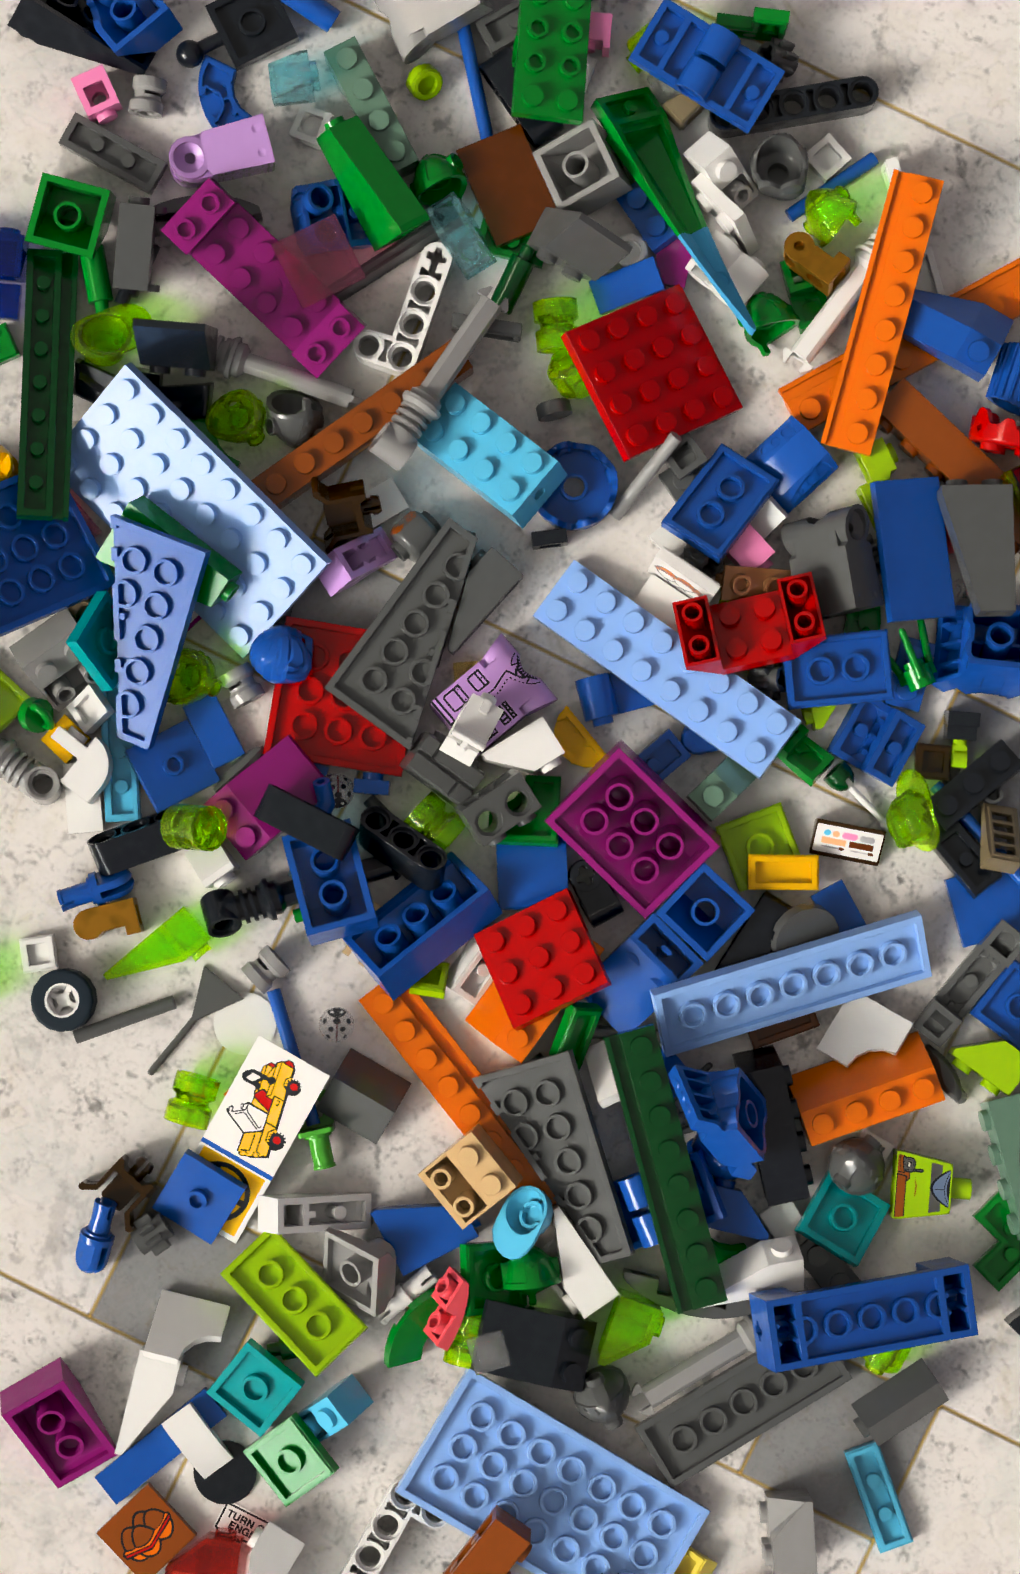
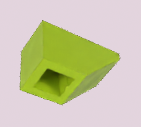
M998 1039L952 1046L947 1052L954 1057L951 1064L966 1075L973 1071L982 1077L983 1080L980 1082V1085L995 1096L1000 1091L1010 1096L1020 1082V1051L1005 1040Z

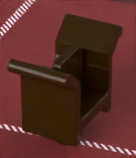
M317 477L311 478L312 495L323 503L326 522L329 526L324 533L325 552L327 554L333 550V547L339 540L374 533L371 514L378 515L382 512L380 498L378 495H370V498H366L363 479L326 486L318 481Z
M125 1154L100 1181L85 1179L79 1183L78 1187L81 1190H98L116 1171L118 1175L101 1194L102 1197L112 1199L117 1203L116 1210H122L138 1192L141 1194L124 1213L125 1231L129 1233L136 1228L133 1224L134 1210L146 1197L149 1199L159 1187L155 1181L145 1182L143 1180L147 1174L150 1175L153 1171L154 1165L151 1162L139 1174L136 1173L148 1160L144 1156L137 1158L135 1164L130 1168L128 1166L129 1157Z

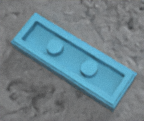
M873 1440L843 1451L880 1554L914 1542L880 1446L878 1447Z

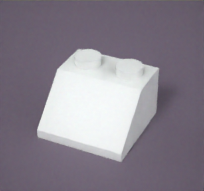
M542 716L482 753L481 757L488 764L531 774L540 770L542 775H545L562 764L559 758L565 751Z

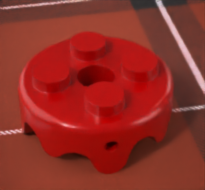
M981 407L977 415L973 414L969 439L979 443V449L997 455H1005L1006 450L1015 451L1014 455L1020 458V426H1016L1014 419L1007 418L1000 423L999 416L985 407Z

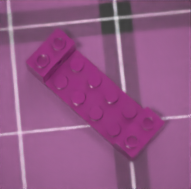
M208 178L161 229L186 255H191L279 338L292 351L291 355L316 379L366 327V324L213 178Z

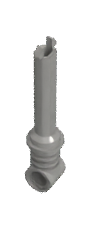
M489 286L478 290L477 293L481 296L421 385L412 387L410 391L405 390L403 392L402 407H398L396 410L398 415L394 414L392 416V422H387L370 444L368 450L396 471H399L414 453L418 445L417 439H420L422 436L421 431L425 432L427 429L426 424H430L432 421L440 418V399L501 311L504 314L508 312L507 298H504L500 305L487 297L493 287Z
M219 335L217 338L215 367L217 366V371L222 372L226 379H230L231 376L237 378L247 373L349 408L350 403L359 405L364 401V399L353 396L355 390L353 388L321 377L316 379L312 374L251 354L248 344L242 343L243 339L241 337L227 338L226 341H224L225 337Z
M4 738L0 739V778L5 776L4 781L7 783L13 781L12 786L15 788L20 785L19 791L30 797L35 803L50 805L56 802L62 793V783L58 774L41 762L35 763L33 757L27 759V753L22 752L20 754L21 749L17 747L14 739L8 741ZM43 777L50 778L53 781V786L48 793L39 794L34 790V785L38 779Z
M804 1283V1290H802V1291H796L795 1293L803 1292V1291H809V1290H808L806 1284ZM752 1315L742 1316L743 1319L737 1322L736 1330L640 1387L638 1382H636L630 1393L631 1397L633 1398L643 1392L650 1403L640 1410L641 1414L655 1415L656 1413L653 1408L746 1352L756 1353Z

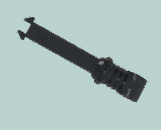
M374 856L362 860L368 883L394 876L395 880H398L402 876ZM266 878L261 879L258 885H255V890L251 891V888L248 887L246 888L247 892L243 893L241 889L238 890V895L236 896L228 889H217L206 893L200 900V906L209 935L215 938L231 936L240 930L243 920H246L247 924L251 923L250 918L253 917L255 921H259L260 915H263L264 919L278 920L277 915L283 914L287 907L299 904L293 880L279 883L275 880L267 882Z

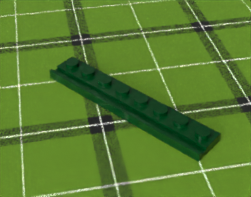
M27 248L16 519L45 521L57 519L63 520V522H68L78 255L62 253L63 251Z
M651 1023L622 1031L618 1034L604 1036L603 1041L677 1314H682L684 1311L696 1310L728 1301L654 1024Z

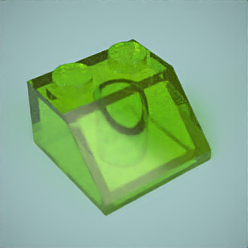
M619 1287L618 1293L620 1295L615 1297L595 1353L597 1364L606 1366L650 1345L653 1336L659 1338L665 1322L664 1313L660 1305L642 1295Z

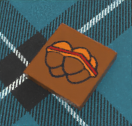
M148 1482L97 1531V1535L134 1574H156L197 1535V1532Z

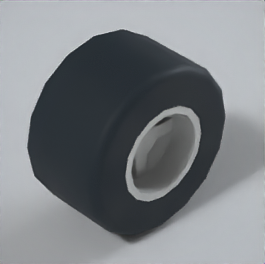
M70 968L52 970L41 976L34 985L31 995L32 1011L38 1022L46 1028L58 1032L72 1031L86 1024L95 1013L98 1002L96 988L90 978L81 971Z

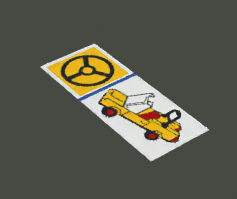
M260 1035L257 1037L195 1150L196 1154L248 1185L219 1232L221 1236L235 1244L258 1205V1195H264L330 1075Z

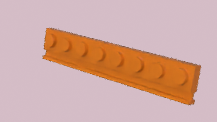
M897 169L893 171L823 431L821 445L871 456L942 193L943 180L901 172Z
M1020 258L950 296L984 303L1012 320L1020 317ZM902 338L889 387L900 382L903 377L906 379L939 361V359ZM844 354L778 389V393L782 396L789 413L809 431L825 423L827 420Z
M379 985L362 997L359 1002L463 1135L479 1123L522 1175L523 1179L510 1194L521 1186L531 1185L544 1191L550 1198L552 1206L557 1203L554 1199L555 1195L546 1182L541 1181L512 1139L511 1131L500 1115L497 1116L490 1107L491 1102L482 1089H478L473 1082V1077L482 1074L422 997L409 994V988L393 1001Z

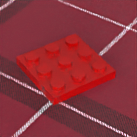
M568 888L474 934V938L512 1027L516 1031L612 985L574 897Z

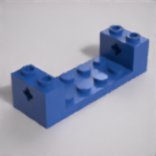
M945 1257L917 1262V1271L798 1293L784 1287L749 1293L758 1364L777 1373L978 1335L969 1264Z

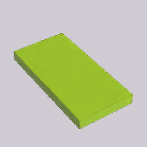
M263 1232L220 1273L315 1377H318L368 1329L365 1323L281 1234Z

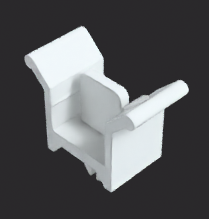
M483 692L481 696L472 693L468 702L463 705L439 750L470 767L479 751H484L494 728L504 712L503 709L495 705L497 699L486 692Z

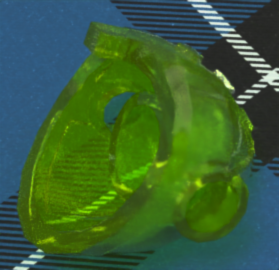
M836 186L834 189L820 188L808 192L805 200L806 220L803 223V227L806 232L813 235L817 240V244L823 248L832 241L846 220L851 221L855 227L862 222L856 214L858 202L851 198L850 193L843 186Z
M237 389L224 394L212 404L207 412L205 420L207 430L220 440L236 444L247 442L249 446L255 447L265 439L263 432L266 422V409L263 406L262 400L258 399L249 390ZM237 402L235 405L229 407L230 403Z
M191 648L182 649L178 663L180 667L176 670L167 703L174 705L190 704L202 700L207 695L215 697L219 694L222 682L217 679L212 659L205 655L203 651Z

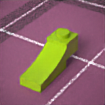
M883 437L874 441L870 457L853 453L867 482L859 486L856 493L868 513L875 533L870 483L890 480L891 474L897 469L895 463L899 462L894 447L891 443L885 444Z

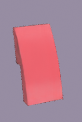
M451 1266L448 1267L445 1274L436 1283L435 1290L431 1296L439 1305L429 1316L427 1325L423 1329L437 1347L446 1351L449 1350L461 1326L469 1295V1283Z

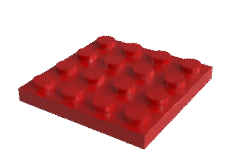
M680 284L569 330L561 336L624 462L660 447L671 431L681 437L688 432L691 433L743 408Z
M286 616L285 625L296 628L303 634L313 638L312 669L304 681L275 684L263 754L268 752L286 736L291 735L313 763L402 777L403 769L399 767V764L405 757L407 748L324 688L367 629Z

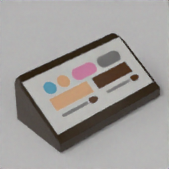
M816 818L809 853L878 866L886 831Z

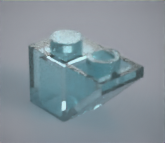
M307 50L298 51L268 64L274 107L316 102L315 91L321 90L319 70L317 69L316 60L310 61Z
M454 191L425 209L438 237L467 280L497 262L470 210Z

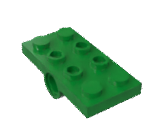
M520 0L518 29L512 51V67L515 68L512 117L580 125L583 122L591 0Z

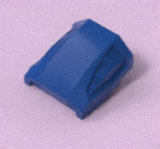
M337 179L297 185L292 189L291 218L296 244L304 257L334 251L372 247Z
M792 415L746 457L747 460L780 480L779 486L771 496L787 514L839 468L829 452Z

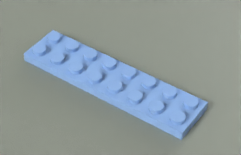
M573 560L533 615L540 623L759 779L762 778L802 723L799 718L735 673L722 675L686 670L679 633L576 560Z
M913 910L651 989L650 994L664 1054L666 1057L932 977L922 915L918 910Z

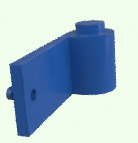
M612 673L598 674L575 681L585 722L592 721L593 727L613 723L614 715L655 705Z

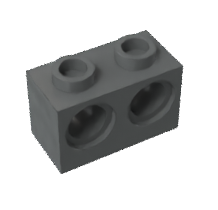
M510 769L454 807L475 842L482 846L488 844L491 847L507 837L506 831L516 824L518 827H521L532 821L536 817L534 812L542 806L522 774L517 770ZM518 791L521 795V803L517 808L510 810L507 805V799L511 793ZM490 811L492 814L491 825L486 829H480L478 825L479 816L483 812Z

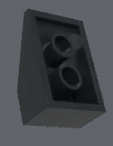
M133 318L132 326L141 365L150 366L149 373L170 374L171 368L185 369L184 376L205 377L206 371H215L217 328L198 323Z
M485 1299L470 1369L545 1387L582 1392L597 1322L589 1318L584 1319L581 1314L577 1313L573 1315L571 1312Z

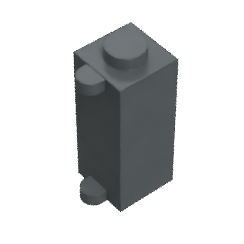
M129 196L128 203L120 202L112 288L160 292V285L151 284L157 213L166 214L167 207L149 205L150 198Z
M921 1358L852 1403L853 1409L859 1416L853 1421L863 1437L866 1438L871 1435L879 1447L949 1399Z

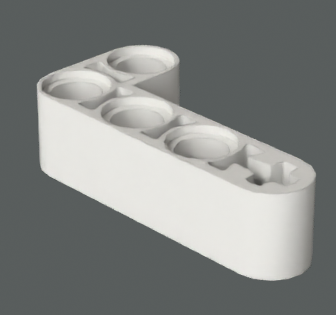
M433 242L424 247L393 335L390 336L375 330L366 329L362 330L354 338L353 348L355 356L360 363L398 377L420 362L452 271V254L447 245L441 242ZM437 254H440L445 264L439 263L437 265L435 278L430 276L432 265L429 258L435 259ZM429 286L435 291L434 297L429 301L419 300L416 297V292L420 287ZM410 319H418L424 326L419 333L409 334L404 329L406 322ZM367 340H374L379 344V349L374 355L367 356L360 352L361 344ZM401 351L408 352L412 356V361L406 367H398L392 362L395 354Z
M400 1474L391 1482L340 1574H357V1568L363 1572L362 1574H379L411 1517L434 1529L442 1528L447 1522L440 1518L431 1517L425 1509L409 1500H402L397 1496L395 1488L404 1475ZM384 1515H391L396 1518L398 1525L392 1531H385L380 1528L378 1520ZM367 1546H373L379 1550L380 1557L374 1562L365 1561L360 1554L361 1550Z

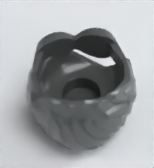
M777 133L767 136L754 149L750 157L749 165L752 178L762 194L769 195L780 201L794 200L805 190L809 166L807 150L791 134Z

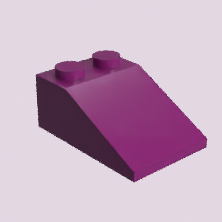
M288 735L227 783L201 807L241 856L248 860L260 853L283 833V831L253 816L269 783L315 806L317 800L313 781L324 776L292 736Z
M61 1357L0 1392L1 1416L58 1489L118 1455L114 1454L116 1446L81 1384Z

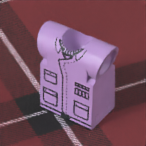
M263 113L205 130L193 136H184L177 139L171 145L169 151L170 173L174 181L186 188H196L202 185L208 178H213L219 183L274 171L275 158Z
M501 633L482 660L432 700L429 707L450 731L463 705L468 702L472 693L481 696L483 692H486L497 699L495 705L503 709L504 712L494 728L484 751H479L476 756L478 758L522 719L556 702L558 698L541 678L535 677L523 670L520 654Z

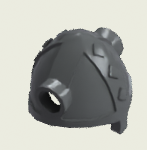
M278 390L272 392L267 397L266 411L268 417L265 422L266 431L270 436L276 435L288 446L295 449L313 436L316 429L323 428V407L314 398L294 390Z
M866 1134L864 1138L851 1137L844 1139L833 1147L829 1156L828 1170L832 1181L839 1189L851 1195L862 1196L872 1193L880 1186L885 1175V1161L880 1150L882 1147L880 1142L871 1135Z
M600 1365L586 1373L583 1391H574L573 1399L578 1412L590 1421L603 1423L607 1430H613L623 1424L621 1415L627 1408L631 1391L627 1377L621 1369L613 1365Z

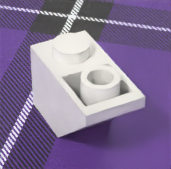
M708 131L683 153L697 176L700 173L704 174L741 210L760 194L732 147L712 132Z
M212 833L184 853L205 888H213L215 886L216 889H222L237 878L234 872L240 869V866L215 833Z

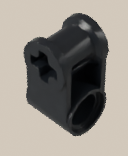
M585 860L576 861L570 866L568 870L569 883L593 928L624 912L610 884ZM581 866L586 870L592 869L593 874L589 877L591 883L588 885L583 881H576V877L580 875L578 869Z

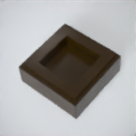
M917 743L915 745L913 778L949 781L952 746Z

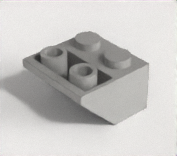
M68 608L56 613L9 647L21 669L58 713L67 707L89 684L97 685L66 644L67 639L78 623Z

